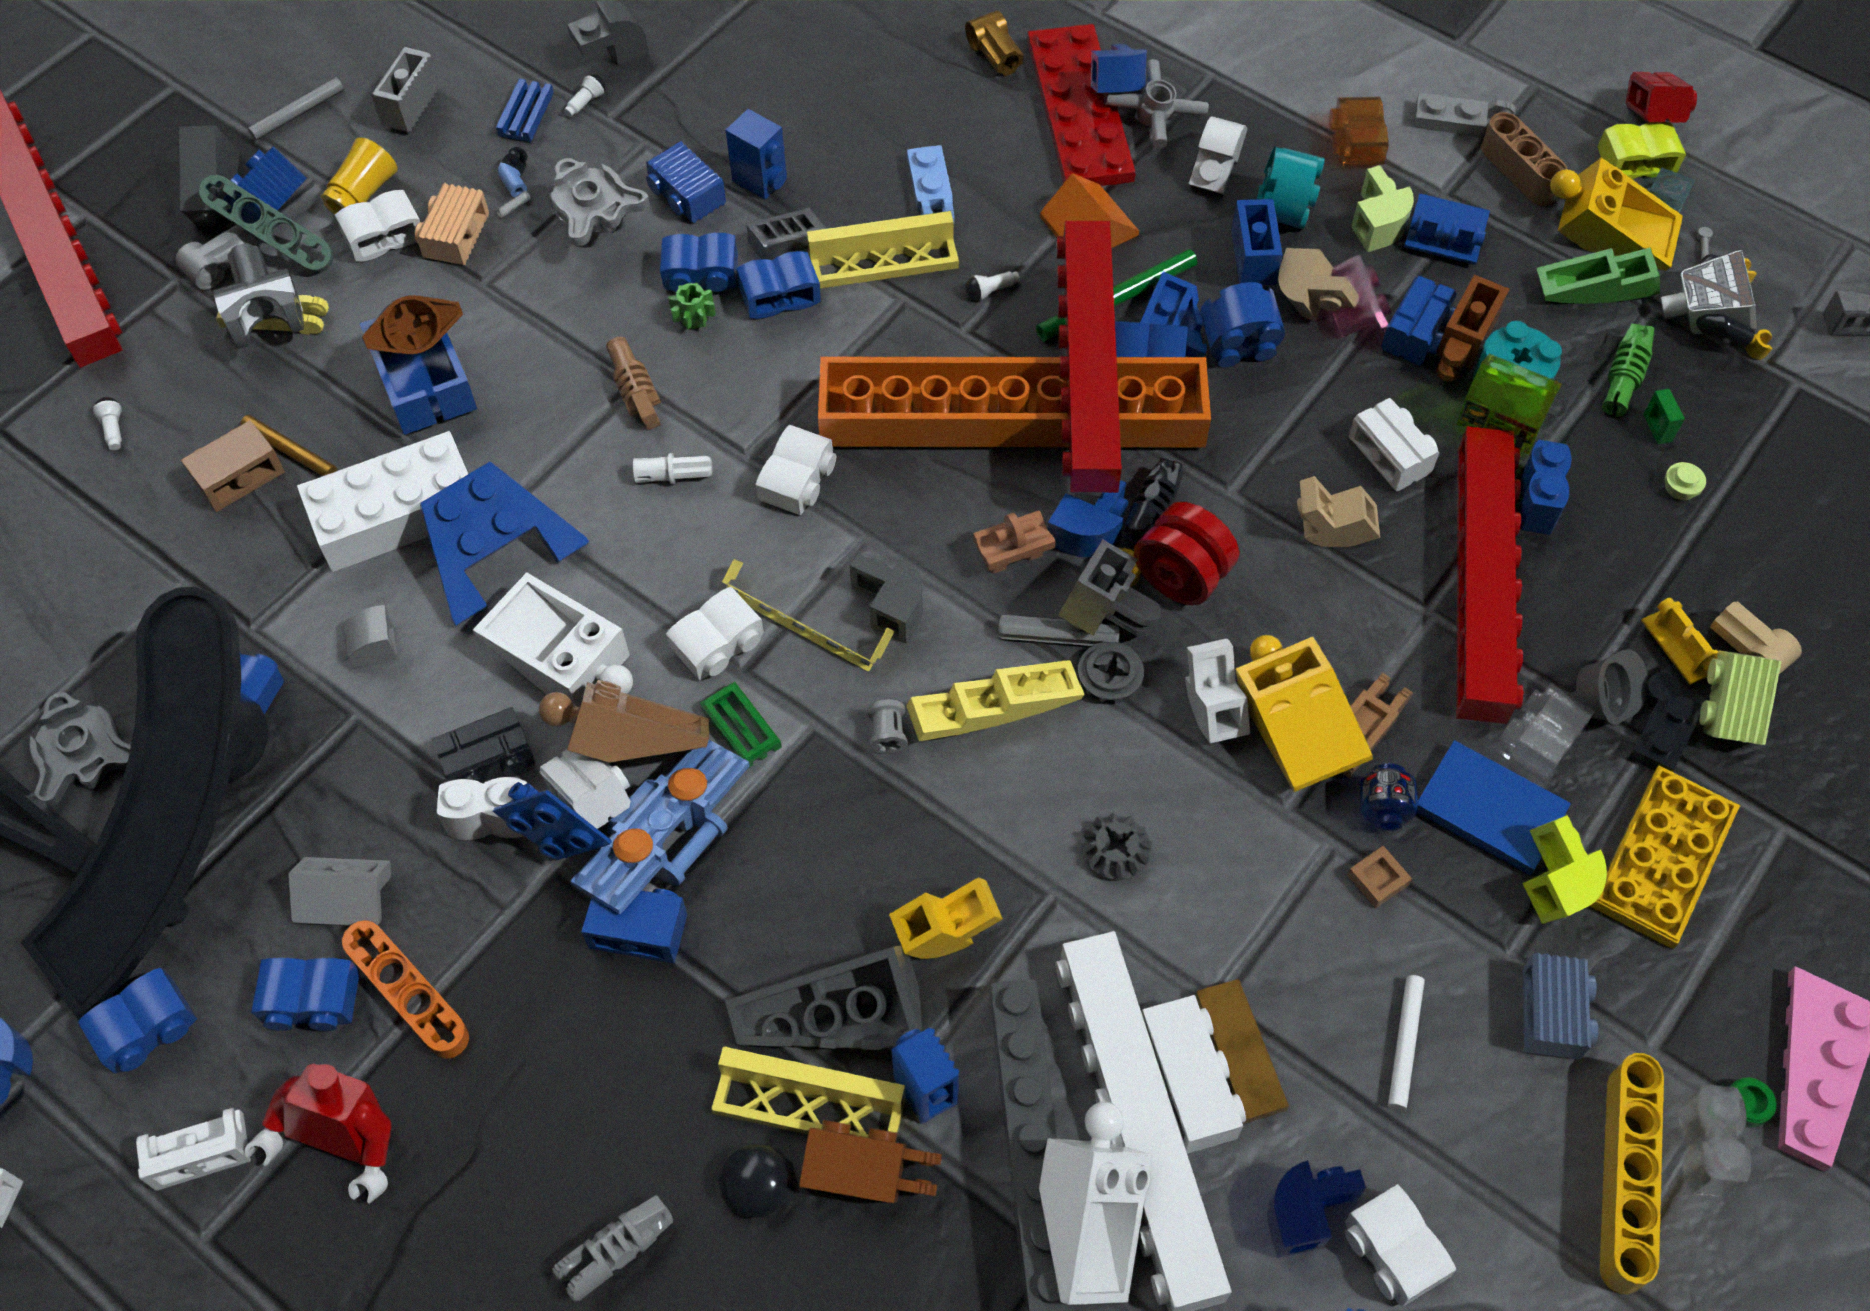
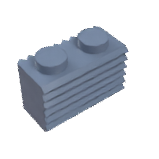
M1533 953L1522 970L1524 1000L1523 1050L1525 1053L1581 1059L1591 1047L1596 1045L1598 1038V1023L1596 1019L1590 1018L1589 1003L1594 1002L1597 984L1595 976L1588 975V960L1585 958L1577 959L1576 957L1568 958L1567 956L1559 957L1558 955L1550 956L1549 954Z

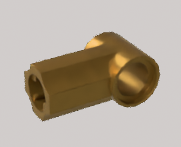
M1000 11L988 13L965 23V33L969 45L974 51L981 50L997 73H1002L1004 76L1011 75L1023 64V53L1009 36L1006 20Z

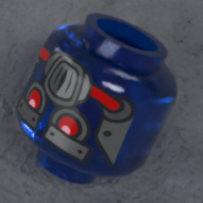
M1392 763L1379 764L1372 767L1371 771L1362 777L1360 782V812L1367 821L1376 824V828L1383 831L1399 830L1402 828V824L1408 823L1415 818L1418 811L1417 782L1415 777L1407 772L1403 766Z

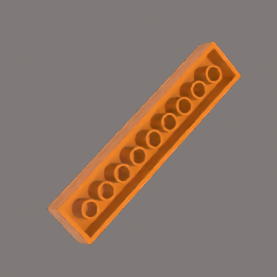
M820 357L819 435L831 439L833 447H1069V443H1061L1062 419H1068V411L1060 410L1061 387H1067V380H1061L1059 377L1060 357ZM1117 357L1121 447H1206L1211 423L1206 357Z

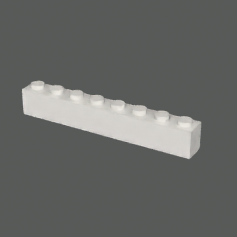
M1113 931L1064 943L1062 945L1060 961L1055 962V967L1061 987H1069L1073 1000L1072 1003H1068L1074 1030L1082 1029L1086 1045L1081 1046L1086 1071L1088 1074L1095 1072L1100 1089L1094 1090L1096 1103L1109 1102L1119 1108L1124 1119L1122 1132L1111 1143L1152 1154L1149 1169L1151 1176L1150 1184L1145 1193L1141 1218L1142 1226L1139 1230L1138 1242L1143 1256L1151 1255L1156 1274L1151 1276V1283L1156 1301L1159 1306L1166 1304L1168 1311H1196L1225 1303L1232 1291L1116 933Z

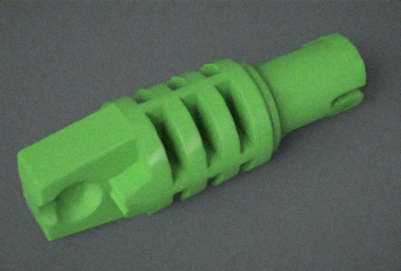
M1631 324L1619 344L1608 374L1610 388L1602 405L1605 413L1613 415L1616 406H1619L1616 416H1624L1627 413L1632 393L1641 387L1653 354L1654 327Z

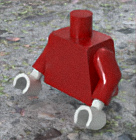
M309 1064L301 1076H292L277 1088L262 1121L265 1129L259 1132L245 1147L244 1154L246 1158L249 1159L258 1147H261L266 1152L263 1166L269 1164L283 1148V1140L279 1132L284 1131L285 1137L364 1165L365 1171L349 1184L348 1191L352 1199H356L367 1188L369 1194L367 1202L370 1204L387 1189L388 1181L380 1167L386 1163L392 1124L389 1117L382 1111L371 1086L364 1081L337 1072L331 1065Z

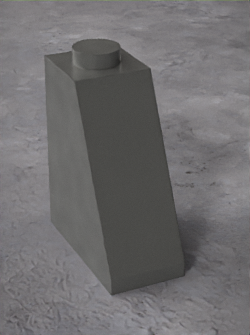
M216 125L179 127L180 212L199 226H214L217 221H229L228 218L202 201L199 195L201 182L210 175H220L230 180L238 171L240 150ZM222 183L219 188L215 186L210 188L209 192L214 195L212 202L217 198L223 199L226 193L222 189L225 184Z

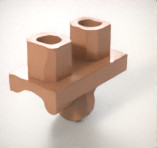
M1040 510L1021 517H1017L1015 513L1007 514L1004 516V523L973 533V541L988 571L993 574L1005 570L1010 563L1022 559L1031 561L1042 557L1043 552L1055 548L1056 543L1053 535L1050 534L1044 523Z

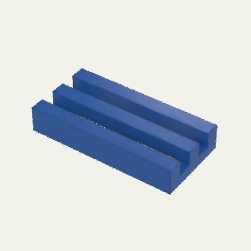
M519 78L496 126L498 136L531 142L554 94L552 84L545 83L542 88L539 82L532 81L530 85H527L525 79ZM535 97H538L537 102L528 118V121L523 131H519L523 122L527 120V117L530 113L529 109Z

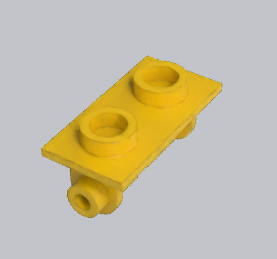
M1667 598L1657 606L1660 611L1643 618L1641 621L1688 684L1691 685L1707 678L1709 664L1712 659H1718V651L1713 650L1702 634L1696 631L1692 621L1682 610L1683 605L1679 601L1674 602L1672 598Z

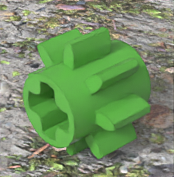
M698 283L678 286L676 296H669L668 298L673 322L681 321L687 330L705 327L708 316L716 315L712 291L710 289L704 291Z

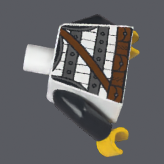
M1742 250L1724 256L1706 255L1691 268L1681 272L1683 292L1661 297L1664 319L1687 314L1692 333H1704L1726 338L1746 346L1748 355L1758 360L1765 358L1772 350V347L1767 345L1772 340L1771 332L1762 329L1755 334L1754 331L1757 328L1756 308L1750 284L1757 273L1749 271L1752 264L1749 259L1743 257Z

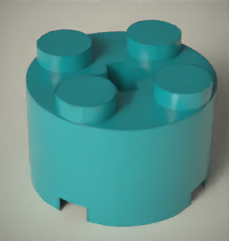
M1274 146L1272 148L1263 172L1266 173L1263 184L1259 186L1256 199L1274 200L1277 223L1299 229L1305 228L1309 216V208L1307 206L1314 207L1319 195L1320 185H1316L1314 182L1315 179L1320 178L1325 158L1283 147Z
M1511 321L1506 327L1494 331L1486 339L1473 372V381L1475 380L1477 386L1476 393L1487 406L1503 413L1512 414L1513 410L1526 409V413L1537 409L1545 401L1559 370L1562 353L1560 344L1551 340L1544 333L1528 327L1521 321Z

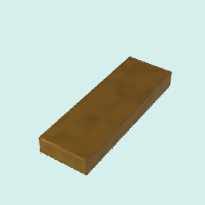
M1236 979L1196 991L1195 997L1199 1008L1207 1009L1213 1024L1214 1033L1210 1037L1215 1051L1221 1050L1226 1058L1230 1073L1229 1078H1226L1230 1091L1232 1095L1238 1094L1243 1103L1246 1114V1121L1243 1124L1287 1111L1289 1104L1240 980Z

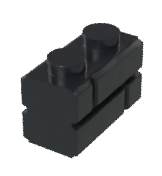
M513 707L431 739L447 781L470 779L483 784L501 776H518L526 771L527 766L535 763Z

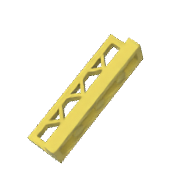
M951 211L807 231L809 257L820 282V288L959 268V259L953 239L954 222ZM947 248L949 257L935 259L927 254L933 249ZM898 254H906L912 257L909 263L903 264L892 260ZM864 259H871L876 262L873 268L862 269L856 264ZM835 264L841 268L837 273L821 275L819 266Z
M723 1046L718 1063L721 1077L711 1109L713 1114L808 1134L809 1128L822 1129V1124L813 1111L829 1101L839 1103L848 1117L840 1121V1123L853 1124L857 1131H850V1134L868 1137V1134H866L858 1120L873 1111L891 1115L888 1131L898 1133L906 1100L905 1085ZM731 1081L750 1084L758 1096L743 1107L725 1103ZM759 1086L769 1088L770 1090L763 1094ZM782 1092L795 1094L803 1107L786 1117L775 1114L768 1101ZM804 1096L815 1098V1100L808 1103ZM763 1105L767 1112L755 1109ZM849 1106L861 1109L853 1113ZM808 1115L812 1122L800 1119Z

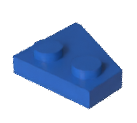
M1162 272L1140 323L1187 326L1185 356H1205L1207 346L1202 343L1200 330L1203 322L1197 307L1199 301L1197 286Z

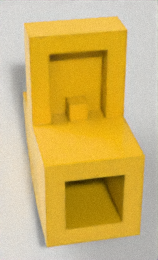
M979 877L942 899L924 893L889 914L904 953L920 959L937 958L960 951L974 944L973 936L1003 920L987 881Z

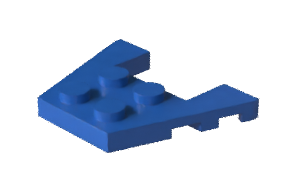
M490 461L420 503L432 552L440 574L443 592L448 603L451 621L455 627L488 606L465 573L466 570L533 529L536 530L557 563L589 544L586 536Z

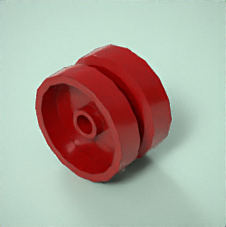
M1174 502L1167 507L1155 521V527L1148 530L1137 542L1133 553L1134 558L1138 559L1136 562L1137 568L1145 579L1160 593L1184 605H1200L1205 602L1218 587L1219 580L1227 576L1236 565L1240 555L1237 540L1229 528L1211 512L1189 502Z

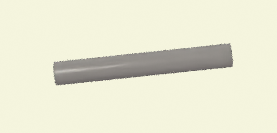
M335 77L247 129L252 138L257 140L344 90V87L340 80Z

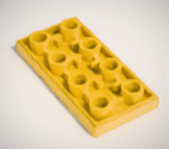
M1658 765L1607 869L1604 890L1590 907L1674 949L1682 937L1740 805Z

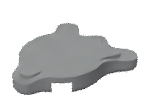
M565 158L560 160L555 166V188L550 195L555 212L563 221L569 224L568 237L570 243L575 246H582L590 240L594 225L603 224L607 228H616L626 213L647 209L650 203L648 194L643 190L625 185L619 175L606 165L602 164L603 170L588 168L586 162H577L572 158Z

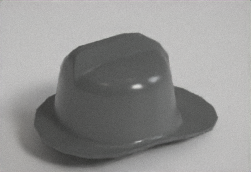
M1626 649L1620 650L1602 661L1584 666L1578 673L1576 690L1567 696L1568 702L1579 704L1583 714L1591 719L1606 720L1611 726L1620 724L1639 712L1647 698L1645 688L1648 682V674L1644 661L1637 652Z

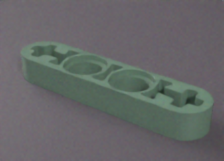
M210 175L201 182L199 195L202 201L218 213L309 270L322 272L332 265L334 252L326 241L232 181L220 175ZM223 183L225 184L223 191L234 199H237L238 193H241L242 196L234 202L232 207L220 198L212 202L214 195L209 192L212 186L219 188ZM249 203L257 204L261 210L260 219L253 224L245 223L241 218L242 208ZM232 207L231 213H228L227 210ZM280 224H288L293 229V238L287 244H279L273 237L274 229ZM303 234H306L307 238L302 242L311 248L317 249L319 245L323 246L321 253L325 257L322 262L315 260L312 264L309 263L311 256L300 248L297 249L296 255L292 253L300 244Z

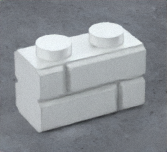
M1391 398L1378 403L1373 409L1369 408L1357 414L1353 420L1348 437L1395 491H1400L1411 485L1413 481L1416 482L1433 471L1439 456L1436 442L1430 435H1423L1414 425L1410 412L1405 408H1399Z
M565 750L562 752L561 758L556 756L540 766L539 772L551 793L597 829L608 822V817L615 818L630 808L631 801L625 792L630 787V784L616 765L612 767L609 762Z

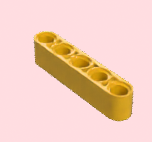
M1634 1053L1627 1056L1609 1075L1607 1082L1600 1274L1605 1285L1619 1294L1636 1292L1651 1282L1659 1269L1664 1074L1659 1062L1652 1056L1644 1053ZM1627 1073H1632L1639 1077L1643 1083V1088L1633 1085ZM1625 1117L1632 1118L1638 1122L1642 1129V1134L1632 1131L1628 1127ZM1624 1163H1629L1636 1167L1640 1173L1641 1180L1631 1178L1624 1169ZM1622 1209L1631 1211L1637 1217L1639 1228H1634L1626 1223L1622 1215ZM1621 1257H1626L1635 1264L1638 1272L1637 1277H1632L1623 1270L1620 1262Z

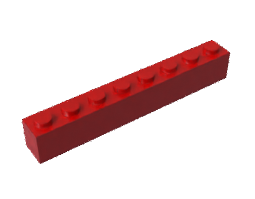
M1065 221L1064 236H1057L1056 259H1063V265L1057 266V288H1064V295H1058V318H1065V325H1059V349H1066V356H1060L1059 377L1061 380H1067V387H1061L1060 410L1068 411V419H1062L1061 443H1069V452L1062 453V476H1070V492L1118 493L1122 465L1110 221Z
M1467 426L1458 447L1457 719L1507 724L1514 710H1520L1523 702V685L1517 684V673H1520L1523 663V650L1517 648V638L1521 634L1523 617L1522 614L1516 613V603H1519L1522 593V580L1516 579V569L1520 565L1522 548L1521 545H1516L1515 536L1518 535L1521 526V513L1515 512V503L1518 502L1521 489L1520 480L1515 479V471H1517L1520 461V448L1514 447V431Z

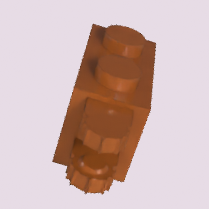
M1477 275L1473 276L1446 325L1436 354L1441 357L1436 371L1440 379L1443 381H1456L1463 367L1472 369L1486 339L1499 318L1510 288Z
M823 1120L822 1129L809 1128L799 1187L888 1203L897 1202L899 1190L936 1196L937 1185L932 1184L931 1181L923 1179L910 1180L901 1177L904 1159L917 1161L921 1165L934 1166L941 1165L942 1154L906 1148L907 1144L896 1142L898 1133L870 1128L868 1137L850 1134L851 1124Z

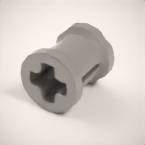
M880 700L870 704L868 707V717L873 720L874 736L870 739V747L873 752L878 754L899 753L908 747L907 738L903 734L902 718L905 715V705L897 700Z

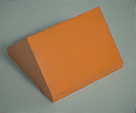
M1073 173L1040 212V218L1056 237L1064 236L1065 221H1110L1112 248L1139 236L1138 228L1100 184Z

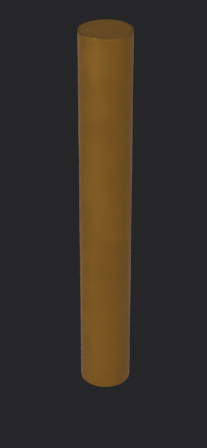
M245 415L242 418L240 426L251 420L271 446L319 475L325 476L338 471L335 465L253 416Z

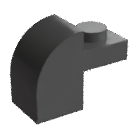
M620 1L596 2L598 13L567 24L569 36L582 56L607 47L617 64L620 65L649 54L645 32L629 8Z
M857 553L849 565L851 587L874 597L869 606L871 628L882 633L885 632L886 628L895 631L892 636L893 638L907 643L922 617V581L919 573L910 562L903 558H900L894 569H891L879 559H869Z

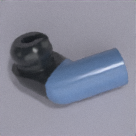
M512 147L498 167V176L513 198L527 191L521 176L526 169L528 155L520 147Z

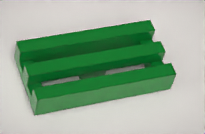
M735 681L700 702L701 710L709 718L734 754L749 761V768L754 765L753 761L756 759L763 760L768 757L767 752L772 749L776 752L782 748L781 740ZM732 696L764 737V742L759 743L726 698ZM719 705L751 747V750L747 751L713 706Z

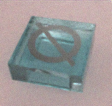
M1661 167L1649 192L1674 210L1680 212L1695 180Z

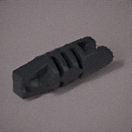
M1161 458L1145 479L1139 494L1130 508V514L1125 523L1126 530L1129 531L1127 538L1131 549H1134L1137 542L1148 530L1155 527V521L1175 500L1183 476L1182 463Z

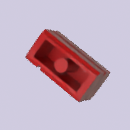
M1633 72L1629 78L1625 103L1628 108L1647 122H1665L1667 120L1670 123H1686L1690 117V112L1695 110L1697 92L1693 89V86L1671 72H1654L1653 74L1650 72Z

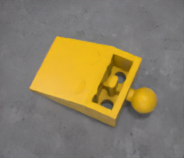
M1602 157L1579 174L1572 170L1564 169L1558 171L1552 177L1550 183L1552 193L1560 199H1566L1558 232L1587 251L1595 253L1612 248L1615 257L1651 247L1657 269L1667 271L1672 267L1683 215Z
M1262 635L1257 637L1250 646L1252 662L1236 668L1237 684L1247 696L1250 717L1294 792L1373 760L1371 750L1337 676L1314 637L1284 649L1281 642L1274 636Z

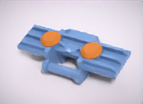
M709 740L707 747L688 750L665 776L661 774L656 780L646 779L629 798L631 801L630 808L608 821L609 838L612 840L611 845L599 848L571 879V885L618 914H621L654 876L678 887L685 880L684 873L716 836L721 837L727 831L728 827L724 820L711 811L749 768V761ZM694 826L699 827L700 829L675 858L669 862L662 845L665 839L676 827L684 831H690Z

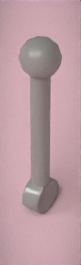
M1701 227L1696 234V238L1701 241V259L1709 254V241L1713 231L1708 227Z

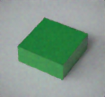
M1670 388L1655 391L1643 413L1658 445L1672 442L1685 420Z

